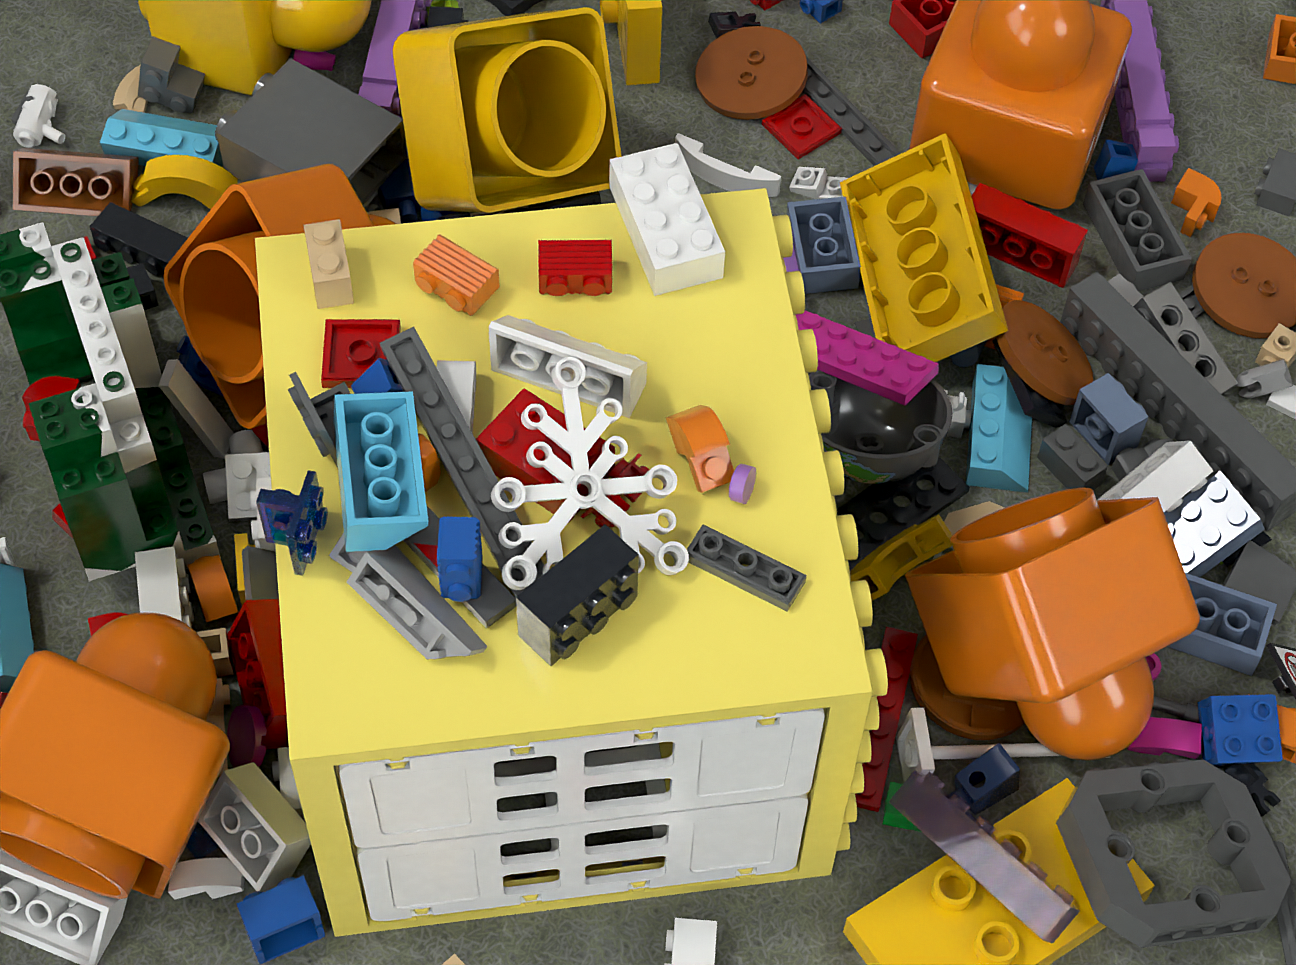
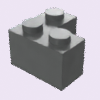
M152 36L141 61L138 96L149 102H156L170 107L177 112L193 113L204 87L205 74L178 64L180 46Z

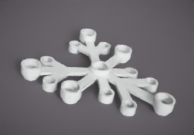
M575 357L562 358L552 370V380L561 389L567 431L550 418L545 408L540 404H530L521 414L522 424L530 430L539 429L571 456L572 468L554 455L547 443L536 442L527 451L526 458L528 463L535 468L544 467L562 483L524 486L518 479L506 477L501 479L491 492L493 504L504 512L514 511L522 503L566 499L548 523L520 525L510 522L500 530L499 541L506 548L512 549L522 542L533 541L523 555L511 558L503 566L502 579L509 588L514 590L525 589L534 582L537 575L535 565L545 552L547 563L543 567V575L550 570L552 564L556 565L563 559L560 532L579 508L588 509L593 507L619 528L620 538L639 554L638 573L645 566L644 557L639 552V545L654 557L657 569L665 575L679 573L687 566L689 561L688 551L681 543L670 541L664 544L649 532L653 530L657 534L664 535L673 530L676 526V517L672 511L661 509L655 514L629 516L606 497L608 495L646 492L649 496L656 499L665 498L677 486V476L670 467L656 465L645 476L602 479L611 466L622 459L628 451V445L622 437L612 436L604 442L601 455L589 469L587 452L608 425L620 418L622 406L613 398L603 400L596 409V416L584 430L578 386L584 381L586 370L583 363ZM561 371H568L572 375V381H564L561 378ZM604 406H611L615 411V416H607L604 413ZM528 412H537L540 416V422H532L528 417ZM610 443H615L620 447L619 455L611 453L609 449ZM534 449H540L545 453L544 461H539L534 457ZM653 478H658L662 481V490L654 488L652 485ZM578 484H583L588 488V496H582L578 493ZM501 491H509L513 497L512 502H504L500 496ZM658 516L667 518L669 522L668 528H663L659 525ZM507 529L516 531L518 535L516 542L507 539ZM664 554H670L674 558L673 566L665 564L663 560ZM512 568H518L522 571V581H516L512 578Z

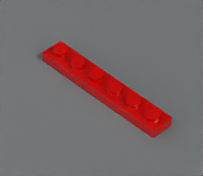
M887 626L885 629L881 650L886 664L888 688L886 695L877 696L879 728L877 730H869L871 761L862 763L864 791L863 793L855 794L856 805L859 808L879 812L911 661L917 641V633Z

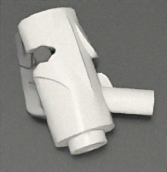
M39 84L31 85L30 90L25 93L19 107L12 116V122L16 125L13 136L23 147L31 148L40 145L44 136L58 144H62L65 140L64 133L51 127L50 119L55 117L58 99H55L57 93L50 87Z

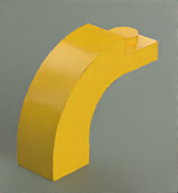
M188 155L160 156L147 161L144 174H141L133 184L134 192L131 201L137 206H143L161 195L177 193L195 198L211 209L229 186L237 184L238 178L223 167L202 158Z
M939 514L918 526L914 524L861 560L850 571L851 582L866 580L870 589L871 600L873 601L888 593L892 585L910 569L951 547L950 538L952 534Z

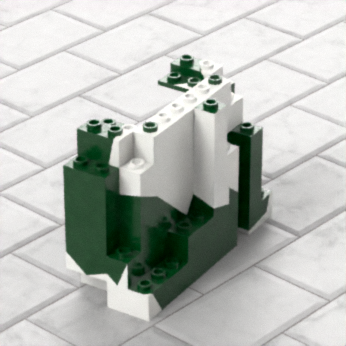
M43 222L0 234V302L9 322L29 386L37 380L50 376L79 379L80 383L92 379L95 382L91 385L28 403L42 451L88 580L92 581L136 567L135 552L175 547L178 559L184 558L186 570L188 569V564L194 563L198 558L220 556L170 401L158 386L162 374L143 305L134 279L129 277L122 253L118 252L91 260L83 237L51 246Z

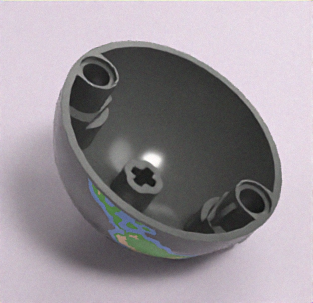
M820 370L809 374L811 390L825 389L830 405L831 428L829 433H821L824 452L839 451L844 478L863 483H889L902 480L914 474L920 468L931 467L938 462L940 448L948 434L953 412L946 392L934 379L906 405H902Z

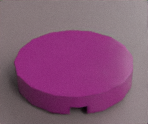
M239 705L236 706L231 714L227 737L230 742L228 755L233 768L253 762L259 768L266 754V745H261V736H266L267 728L264 716L256 706Z

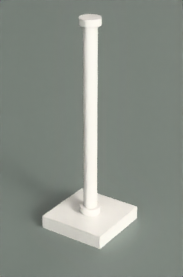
M911 708L896 736L904 784L925 788L935 771L934 760L979 758L997 745L931 746L924 708ZM1041 743L1001 744L1010 757L1061 756L1049 750Z

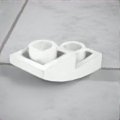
M798 167L789 188L791 192L813 199L843 197L840 182L848 178L827 176L825 168Z
M203 858L178 862L169 881L168 893L175 900L206 891L212 899L244 891L245 877L229 858Z

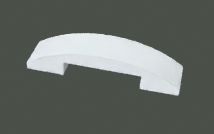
M679 133L676 135L675 143H678L689 170L703 180L728 191L766 188L768 197H775L780 193V175L756 165L751 173L703 154V143Z

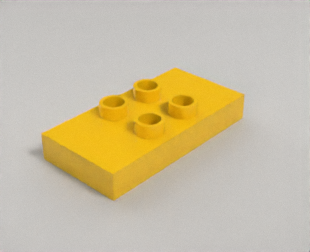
M600 0V13L603 23H616L626 86L660 83L661 0Z
M946 133L840 182L843 197L846 196L861 266L860 272L876 339L937 362L1008 331L960 154Z
M1068 778L1064 779L847 917L843 933L867 965H1050L1107 927L1097 921L1056 824L1075 786ZM1132 858L1128 863V867L1142 900L1145 902L1155 885Z

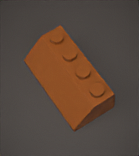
M31 148L13 151V210L99 216L104 208L112 202L131 211L133 205L131 200L134 192L133 184L138 178L139 157Z

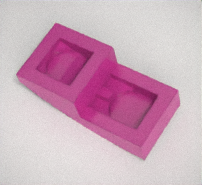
M1150 717L1144 730L1127 747V750L1158 756L1163 752L1196 759L1201 754L1202 724L1177 719Z

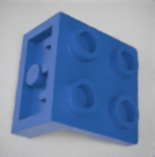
M1275 695L1210 696L1197 702L1199 723L1202 724L1201 744L1203 760L1217 768L1234 763L1282 761Z

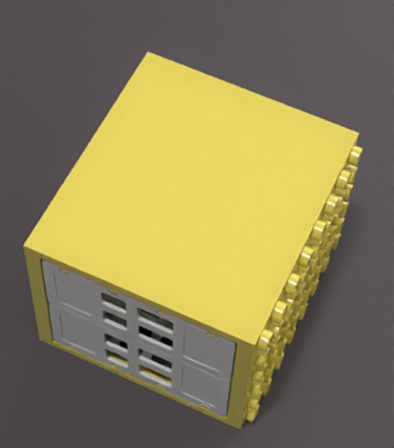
M766 188L700 194L725 250L723 278L656 296L653 294L616 203L342 229L354 304L322 309L317 308L305 233L255 238L289 758L335 937L831 875L836 851L850 849L849 823L856 822L857 820L855 794L863 793L864 791L862 763L871 761L869 730H877L879 728L877 696L887 694V670L884 655L880 648L865 650L862 627L871 626L873 620L870 589L866 580L851 582L848 560H856L858 557L856 524L852 514L837 516L834 496L843 495L844 471L838 450L824 452L821 433H829L831 428L829 399L825 389L811 390L808 373L816 372L818 367L816 339L812 329L799 330L795 314H803L805 311L803 279L800 271L787 272L783 259L784 257H791L793 253L791 223L788 215L772 216ZM439 234L499 269L500 287L473 316L463 312V310L456 311L452 309L444 298H440L438 294L435 295L433 292L431 294L426 293L416 284L413 262ZM612 239V293L607 294L604 292L598 296H589L585 293L580 295L577 293H567L563 296H552L548 293L542 295L539 293L538 240ZM507 315L518 319H528L536 325L550 330L563 331L571 337L589 343H598L606 349L636 356L641 361L647 362L646 385L630 418L620 416L614 423L608 425L600 437L605 441L612 436L622 437L628 445V451L623 457L627 462L640 453L642 456L635 463L639 467L646 466L649 469L656 465L670 467L677 476V486L672 493L661 499L653 498L646 492H643L632 503L622 494L620 497L631 506L626 513L629 516L655 514L661 509H668L676 517L674 529L664 535L657 534L653 530L649 531L664 544L676 541L687 549L704 524L807 575L806 582L787 612L690 563L675 575H665L657 569L654 557L639 545V552L644 557L645 566L638 573V595L635 601L627 609H619L610 616L607 624L600 632L595 635L590 633L580 642L577 650L569 658H560L550 666L518 636L517 607L486 629L462 602L444 598L487 645V648L483 653L427 660L347 583L352 572L329 556L344 533L338 467L330 454L325 457L322 456L306 427L303 417L288 391L289 388L294 386L289 375L294 372L297 373L310 399L331 389L322 388L321 384L326 319H400L401 332L414 327L436 367L437 360L476 361V391L472 432L476 439L523 388L564 413L561 394L491 371L489 325L492 321ZM348 388L350 393L354 394L352 388ZM580 401L583 426L587 428L596 416L597 407ZM698 405L708 406L715 412L730 443L726 447L734 471L741 463L756 468L754 488L746 504L730 500V482L703 493L697 491L687 457L677 453L665 417ZM604 410L607 416H615V413ZM416 415L418 433L423 434L430 441ZM610 443L615 446V455H619L620 447L615 443ZM440 460L441 475L438 483L425 492L427 506L439 519L443 516L471 517ZM658 478L652 479L654 488L662 490V481ZM504 490L508 500L512 502V494ZM536 502L522 503L514 510L522 525L548 523L554 515ZM581 509L560 532L563 558L600 529L595 523L596 516L592 513L584 519L580 517L586 509ZM658 516L659 525L663 528H668L669 522L667 518ZM609 527L613 532H615L620 537V531L618 527ZM481 536L482 563L513 595L511 589L504 583L502 573ZM403 540L395 544L441 595L439 578ZM546 552L541 557L544 565L547 563ZM664 554L663 560L665 564L673 566L674 558L670 554ZM635 745H638V746L633 747V748H625V749H616V750H608V751H599V752L586 753V752L593 751V750H602V749H610V748H618V747H627V746H635ZM538 757V758L532 759V760H523V761H515V762H507V763H498V764H495V763L501 762V761H509V760H517V759H526V758ZM645 781L647 795L593 802L585 801V789L589 787ZM545 793L546 807L510 812L497 811L496 801L500 798ZM652 826L653 837L651 839L585 846V836L590 833ZM551 839V850L548 852L501 856L500 846L503 844Z

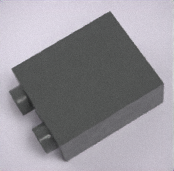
M291 58L274 75L271 73L263 75L256 83L252 97L238 111L229 110L219 120L215 130V138L219 142L224 169L238 179L246 182L322 164H334L346 174L362 205L407 158L402 118Z

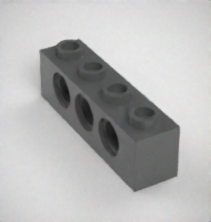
M1171 282L1144 296L1133 306L1194 368L1201 372L1202 376L1221 395L1238 384ZM1162 318H1164V319L1168 322L1169 325H1166V324L1162 321ZM1178 343L1184 346L1185 351L1180 348Z

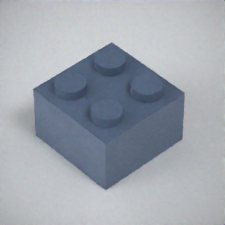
M1107 373L1079 390L1069 422L1105 463L1110 465L1115 461L1117 454L1121 450L1128 447L1133 449L1138 447L1149 416L1142 405L1136 403L1129 396L1125 387Z

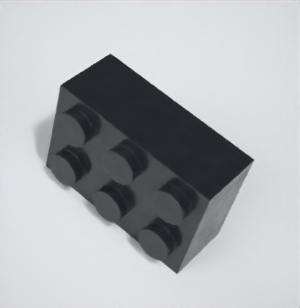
M606 524L603 525L516 597L518 636L550 666L560 658H569L577 650L580 642L590 633L595 635L600 632L607 624L610 616L619 609H627L635 601L638 595L639 554Z

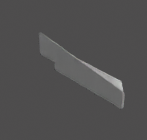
M344 533L342 534L329 556L352 572L347 583L427 660L453 656H470L483 653L486 650L487 645L449 603L441 597L439 592L396 545L386 550L346 552Z

